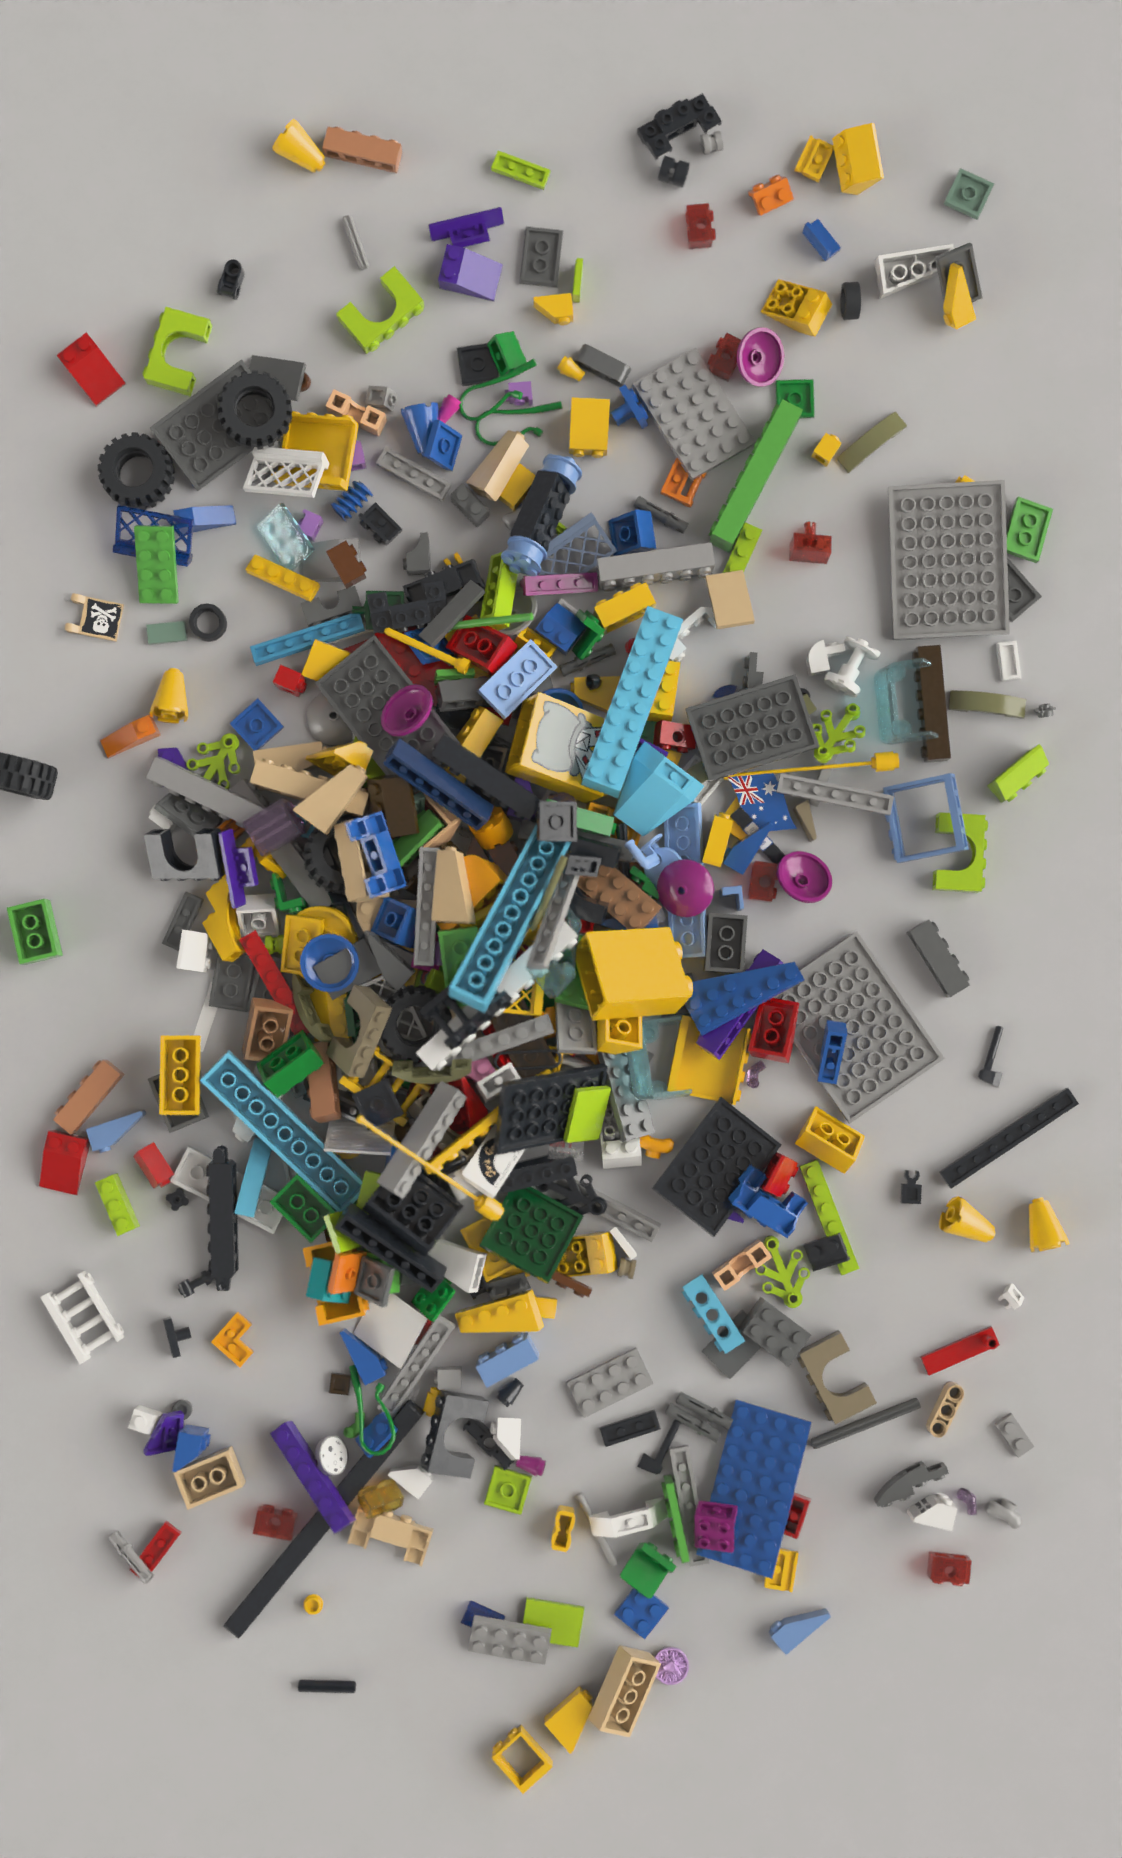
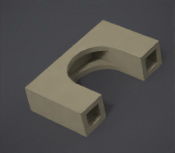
M353 985L347 1003L359 1015L361 1024L359 1037L354 1044L349 1038L333 1036L326 1054L347 1076L364 1078L392 1008L370 987Z
M839 1330L801 1349L798 1353L800 1357L797 1358L802 1368L806 1367L809 1373L806 1377L810 1385H815L817 1389L815 1395L819 1403L823 1402L826 1407L823 1411L829 1421L833 1420L835 1425L877 1404L869 1386L865 1382L844 1393L831 1392L824 1386L822 1375L825 1366L831 1360L850 1351Z

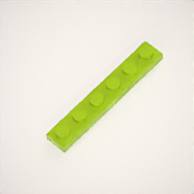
M818 1160L800 1165L799 1168L825 1236L841 1233L846 1246V1252L850 1260L837 1264L840 1275L842 1276L860 1269Z

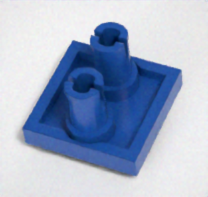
M623 385L619 390L625 403L610 412L618 426L633 417L636 418L642 429L647 427L648 423L646 420L649 417L642 404L637 405L639 400L632 387L628 389L626 385Z

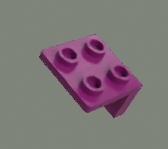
M699 1500L695 1512V1547L733 1553L734 1524L738 1513V1506Z

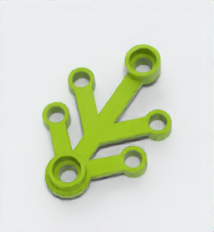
M855 703L846 706L845 715L835 730L832 723V712L827 709L823 710L820 714L821 721L824 722L829 739L824 743L821 735L822 726L817 723L813 724L814 729H819V731H815L819 748L814 749V757L820 763H827L833 755L854 752L856 742L852 739L863 738L866 729L862 725H857L854 730L843 733L850 721L857 720L860 717V707ZM846 740L844 745L833 747L836 742Z
M228 733L222 736L218 742L210 744L199 743L197 751L202 755L208 754L209 751L219 749L220 751L216 756L199 760L189 759L186 763L187 768L191 771H196L198 768L209 766L203 776L208 780H211L218 770V785L221 786L222 782L226 781L227 786L225 788L229 789L231 784L227 779L224 759L228 754L230 760L228 770L234 775L240 773L241 767L236 756V750L239 747L238 737ZM232 740V744L227 746L226 742ZM202 746H206V750L204 752H201L200 750ZM195 762V767L191 768L190 764ZM237 765V770L233 772L232 767Z
M772 1235L767 1236L763 1244L771 1252L778 1272L767 1268L764 1264L761 1265L764 1267L762 1273H759L757 1268H755V1272L758 1275H765L783 1283L785 1290L775 1287L769 1281L762 1284V1290L767 1294L772 1293L783 1298L785 1305L789 1308H797L802 1303L803 1297L800 1291L805 1279L809 1278L810 1271L806 1267H801L798 1270V1278L794 1287H792L790 1279L798 1261L803 1258V1253L799 1249L792 1250L791 1259L785 1269L778 1251V1239ZM769 1241H774L775 1246L772 1248L769 1247ZM795 1252L800 1253V1257L797 1259L793 1257ZM802 1270L807 1271L805 1277H802L800 1274ZM770 1284L771 1290L766 1291L764 1289L765 1285ZM795 1295L796 1301L791 1302L790 1296Z

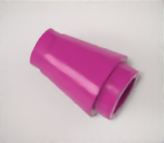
M450 394L444 397L438 411V420L446 424L460 408L461 402Z

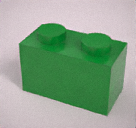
M514 331L495 334L487 343L500 376L527 362Z

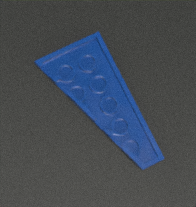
M791 962L693 981V993L686 1001L685 1006L700 1034L703 1036L805 979L796 963Z

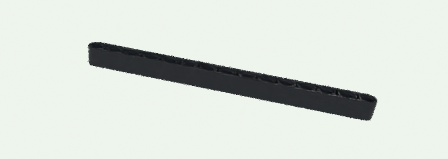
M411 1399L405 1403L392 1419L393 1424L398 1429L392 1447L385 1454L374 1455L372 1458L367 1457L364 1453L336 1487L347 1506H349L424 1414L425 1411ZM391 1438L378 1451L385 1449ZM319 1509L224 1624L223 1627L237 1639L243 1635L330 1529Z

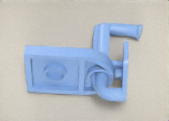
M662 834L656 835L640 849L635 845L634 840L627 841L624 847L633 855L632 860L636 859L644 868L645 875L654 884L656 889L658 878L663 869L674 861L682 860L674 850L666 847L660 848L656 844L663 836ZM679 888L680 893L684 894V888Z

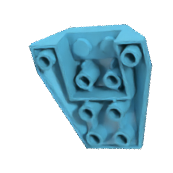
M644 741L633 756L613 815L644 837L693 802L704 785Z

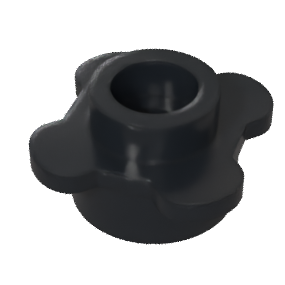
M181 1188L176 1189V1192L166 1195V1200L170 1202L173 1211H177L179 1207L186 1206L189 1203V1199L186 1198L184 1190Z

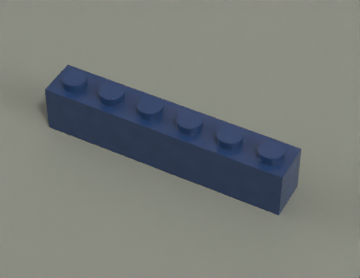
M400 738L392 745L382 763L475 830L478 831L488 822L494 805Z

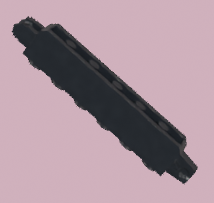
M224 1145L214 1149L213 1160L206 1167V1176L209 1177V1184L206 1188L207 1196H209L207 1214L210 1215V1222L207 1226V1232L210 1234L208 1253H211L208 1270L211 1272V1278H215L217 1291H229L231 1279L239 1270L238 1214H234L237 1204V1166L233 1159H228V1150Z

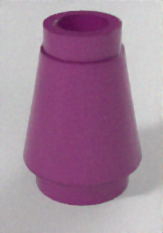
M520 1455V1459L516 1462V1467L536 1477L537 1475H543L546 1461L542 1460V1457Z

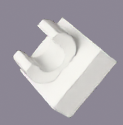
M1010 1283L1005 1287L1004 1292L1000 1294L998 1300L1006 1299L1008 1303H1006L1004 1308L1009 1309L1012 1306L1015 1310L1021 1306L1024 1297L1014 1284Z

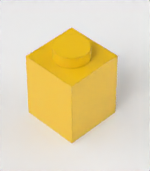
M825 433L811 457L827 467L841 446L838 437Z

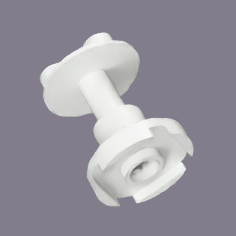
M847 636L844 643L854 652L848 663L842 664L837 674L827 672L824 682L837 692L841 690L845 692L844 695L857 698L861 691L860 687L854 683L860 673L857 668L863 657L877 660L880 652L868 647V642L861 638H858L856 641Z

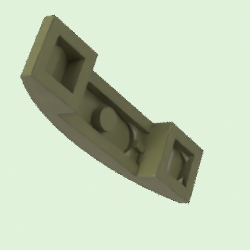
M895 411L854 442L837 460L850 473L869 455L904 430L907 425Z
M951 690L948 710L984 712L1024 719L1026 699L988 692Z
M294 974L292 977L293 997L303 1024L319 1041L331 1042L334 1036L329 1024L321 1023L309 996L314 992L313 986L306 979L298 974Z
M452 1059V1065L444 1066L440 1071L438 1069L433 1071L429 1067H414L413 1061H393L392 1075L414 1083L439 1084L441 1081L446 1083L470 1074L472 1059Z

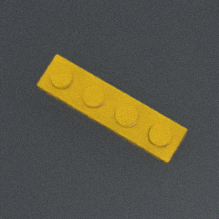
M256 554L245 569L248 574L310 602L321 587L318 582Z

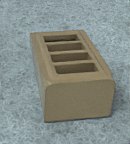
M807 800L795 806L793 812L809 842L817 839L810 804Z

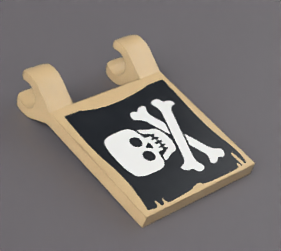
M73 593L71 595L72 602L84 604L80 626L66 623L65 630L68 633L116 642L124 604Z

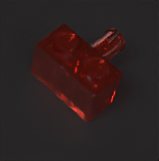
M808 521L804 524L805 533H794L789 544V561L827 564L832 552V536L816 535V523L812 522V526H810L811 521Z

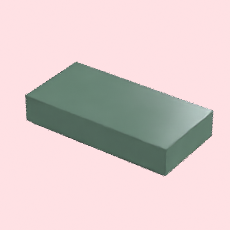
M185 621L146 625L149 645L187 641Z

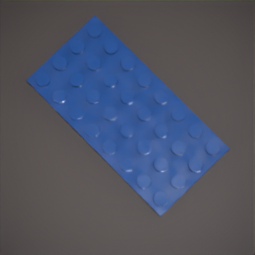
M736 1400L731 1417L733 1421L727 1432L710 1502L738 1506V1513L734 1524V1552L729 1553L698 1548L696 1555L772 1579L812 1422Z

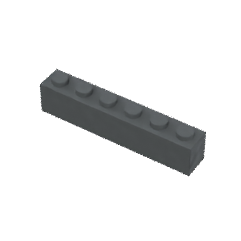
M550 675L527 698L538 692L542 693L552 689L553 684ZM481 676L472 679L462 678L460 680H443L438 682L435 694L440 712L473 709L479 706L491 707L477 692L491 677Z

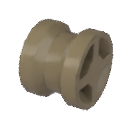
M621 1257L617 1276L622 1277L624 1275L629 1279H633L636 1260L632 1259L629 1261L625 1257Z

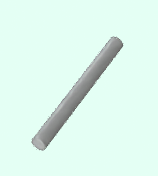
M581 1492L575 1497L589 1522L588 1516L593 1515ZM596 1536L610 1565L615 1566L618 1564L606 1538Z

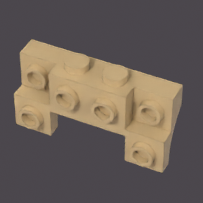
M362 1506L358 1507L348 1544L352 1543L366 1549L371 1537L406 1548L403 1561L416 1563L422 1567L433 1533L432 1528L416 1524L410 1516L394 1515L393 1511L388 1509L375 1511Z

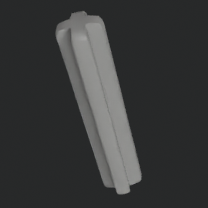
M351 215L344 216L342 218L358 267L360 270L367 269L369 267L353 218Z

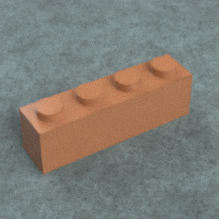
M337 126L333 128L327 127L322 147L325 157L393 173L398 172L402 156L401 144L396 140H383L375 135L366 136L358 131L349 132Z
M330 1042L313 1043L320 1053L324 1064L317 1071H313L306 1077L309 1082L307 1093L311 1100L309 1113L311 1118L319 1124L341 1119L336 1063L326 1054Z
M99 1060L93 1066L92 1070L94 1071L91 1075H86L81 1080V1087L77 1091L74 1090L67 1099L69 1101L66 1105H61L56 1110V1117L53 1120L70 1135L75 1134L125 1075L110 1061Z

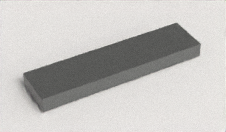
M470 580L418 636L434 648L485 594L484 589Z

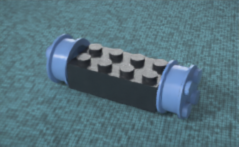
M548 454L543 459V469L537 471L510 532L511 537L507 541L508 548L501 554L503 562L515 574L522 573L535 577L541 571V562L547 558L549 543L556 533V527L563 517V511L570 501V495L576 491V482L582 477L580 467L569 456L563 457Z

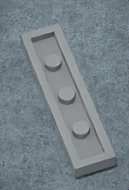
M387 447L384 448L376 462L381 468L443 502L452 486L451 483Z

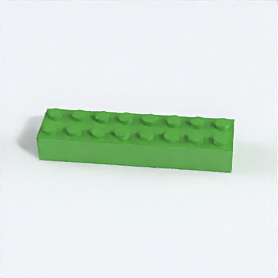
M783 399L780 405H775L769 419L770 421L767 420L761 436L758 437L754 445L752 454L748 456L743 468L745 472L741 470L735 483L736 488L732 487L727 497V505L723 504L717 518L719 521H714L708 536L711 539L709 543L712 542V545L730 553L790 439L803 409Z

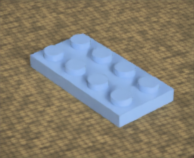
M530 639L477 692L505 719L557 666Z

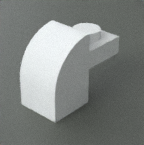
M824 640L817 642L809 651L806 659L809 677L829 672L828 657L843 655L846 651L845 645L833 642L825 647Z

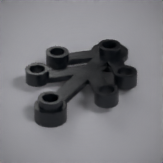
M588 1174L581 1177L580 1185L585 1187L589 1197L582 1194L574 1177L565 1178L570 1189L554 1182L535 1186L540 1192H546L550 1189L568 1197L562 1200L554 1199L565 1206L579 1202L585 1204V1206L580 1208L577 1206L570 1207V1209L581 1215L589 1212L593 1215H601L607 1209L606 1200L597 1196L591 1184L593 1179ZM583 1179H587L589 1183H585Z

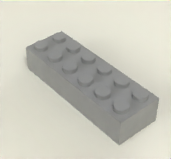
M712 542L597 558L600 590L604 589L605 592L614 591L617 587L630 589L632 585L639 582L641 584L646 582L650 586L653 585V582L666 584L674 579L687 581L695 576L701 579L712 574L715 567Z

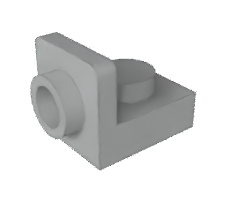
M368 387L365 401L367 406L386 408L388 411H394L397 402L396 392L389 387Z

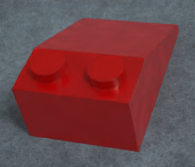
M87 332L57 354L59 360L96 406L126 384Z
M466 615L463 621L473 620L474 618ZM490 626L457 629L446 645L447 649L462 658L471 660V664L492 676L509 661L518 647L508 635Z
M771 998L759 1005L748 1048L752 1057L789 1064L794 1043L799 1002Z
M465 1077L446 1082V1084L458 1089L467 1097L463 1106L454 1117L453 1122L449 1125L454 1132L460 1135L464 1134L488 1114L486 1107Z
M57 1130L48 1131L43 1150L39 1187L78 1195L90 1147L89 1138L74 1134L70 1135L69 1133Z
M776 1152L764 1172L767 1178L760 1187L781 1198L782 1194L785 1195L790 1187L788 1184L790 1178H794L799 1169L797 1167L798 1163Z

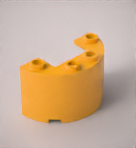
M332 1242L303 1248L306 1267H310V1272L314 1257L334 1260L336 1254ZM357 1248L343 1253L357 1251ZM351 1291L349 1304L317 1300L315 1310L318 1324L321 1326L366 1315V1310H369L368 1300L354 1294V1291Z

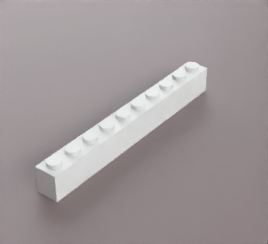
M565 921L563 922L549 964L558 962L564 956L562 954L563 951L567 948L569 950L578 943L576 939L579 936ZM533 945L509 966L497 989L499 993L505 990L511 996V1004L520 997L518 993L525 988L527 990L535 983L533 979L537 975L541 977L549 970V968L530 970L526 964ZM469 1005L463 1009V1012L469 1019L479 1012ZM505 1008L500 1009L494 1015L498 1017L505 1011ZM455 1016L448 1025L455 1032L463 1023ZM485 1022L479 1027V1029L481 1028L482 1030H484L491 1024V1022ZM442 1029L416 1052L433 1071L436 1069L440 1071L447 1064L446 1060L451 1055L455 1057L462 1050L461 1046L453 1050L446 1046L444 1040L448 1036ZM469 1035L463 1041L462 1045L465 1042L469 1044L476 1038V1035Z

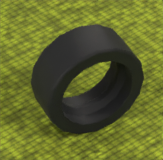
M844 282L842 284L840 307L843 320H854L860 317L861 288L859 282Z
M206 603L193 609L190 614L189 625L196 637L202 641L211 642L223 636L227 628V620L220 608ZM204 612H213L219 618V626L213 633H203L197 626L198 617Z

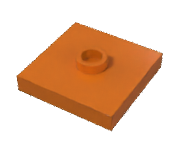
M360 1250L335 1254L328 1293L338 1294L355 1291L362 1256H366L367 1252Z

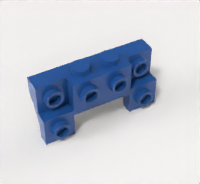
M382 811L346 822V831L350 841L353 842L360 839L372 877L364 880L370 899L407 886Z
M750 1165L738 1179L740 1185L728 1197L730 1202L741 1209L750 1219L754 1217L763 1227L768 1226L788 1238L795 1230L798 1218L808 1204L807 1201L793 1191L783 1202L760 1189L761 1184L767 1178L766 1175Z

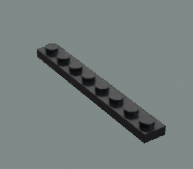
M1069 1088L1063 1089L939 1172L948 1187L952 1189L1079 1103Z

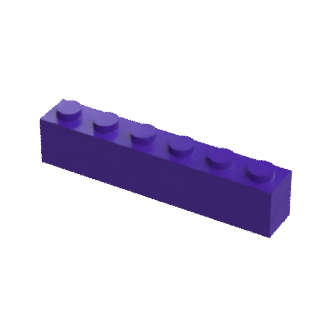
M762 949L755 956L749 969L745 971L784 963L779 958ZM758 1006L703 1036L699 1034L696 1043L701 1049L720 1060Z
M285 1422L271 1432L270 1435L333 1533L341 1532L353 1523L356 1518L330 1478L318 1469V1460H315L314 1453L294 1422Z

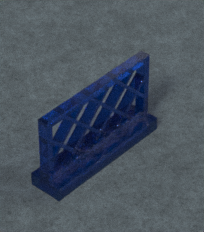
M121 505L117 506L113 553L136 557L135 541H132L135 540V534L129 525L134 521L138 525H143L139 520L143 515L151 520L152 523L150 525H159L158 521L164 519L171 526H174L175 532L179 535L175 543L182 539L187 545L186 551L179 550L175 545L176 565L188 567L193 558L191 550L194 519ZM122 512H128L133 520L126 523L122 518ZM179 523L188 524V531L182 534L176 525ZM126 529L132 538L129 540L121 539V531Z

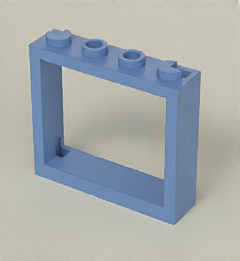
M949 773L883 787L884 792L882 794L894 796L891 815H885L886 821L890 823L891 830L888 833L890 841H893L894 849H892V854H894V859L897 863L969 850L955 774ZM944 782L956 846L906 856L894 793Z

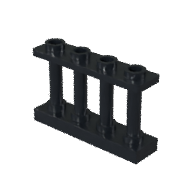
M450 984L421 1008L419 1012L429 1022L432 1020L436 1021L448 1036L444 1043L453 1050L461 1046L469 1035L475 1034L482 1024L490 1021L495 1013L508 1006L512 998L505 990L501 993L498 990L496 991L494 999L490 1002L485 1013L478 1010L479 1012L469 1019L456 1003V999L449 996ZM448 1007L452 1009L463 1023L455 1032L441 1016V1013Z
M572 1149L518 1161L500 1187L501 1193L577 1176Z

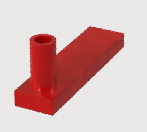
M989 1326L922 1355L920 1358L927 1374L930 1376L987 1350L996 1349L1000 1344L993 1328Z

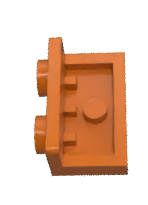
M780 175L769 178V182L765 184L759 183L752 187L753 190L748 192L749 196L753 198L757 213L760 216L794 200L787 177Z

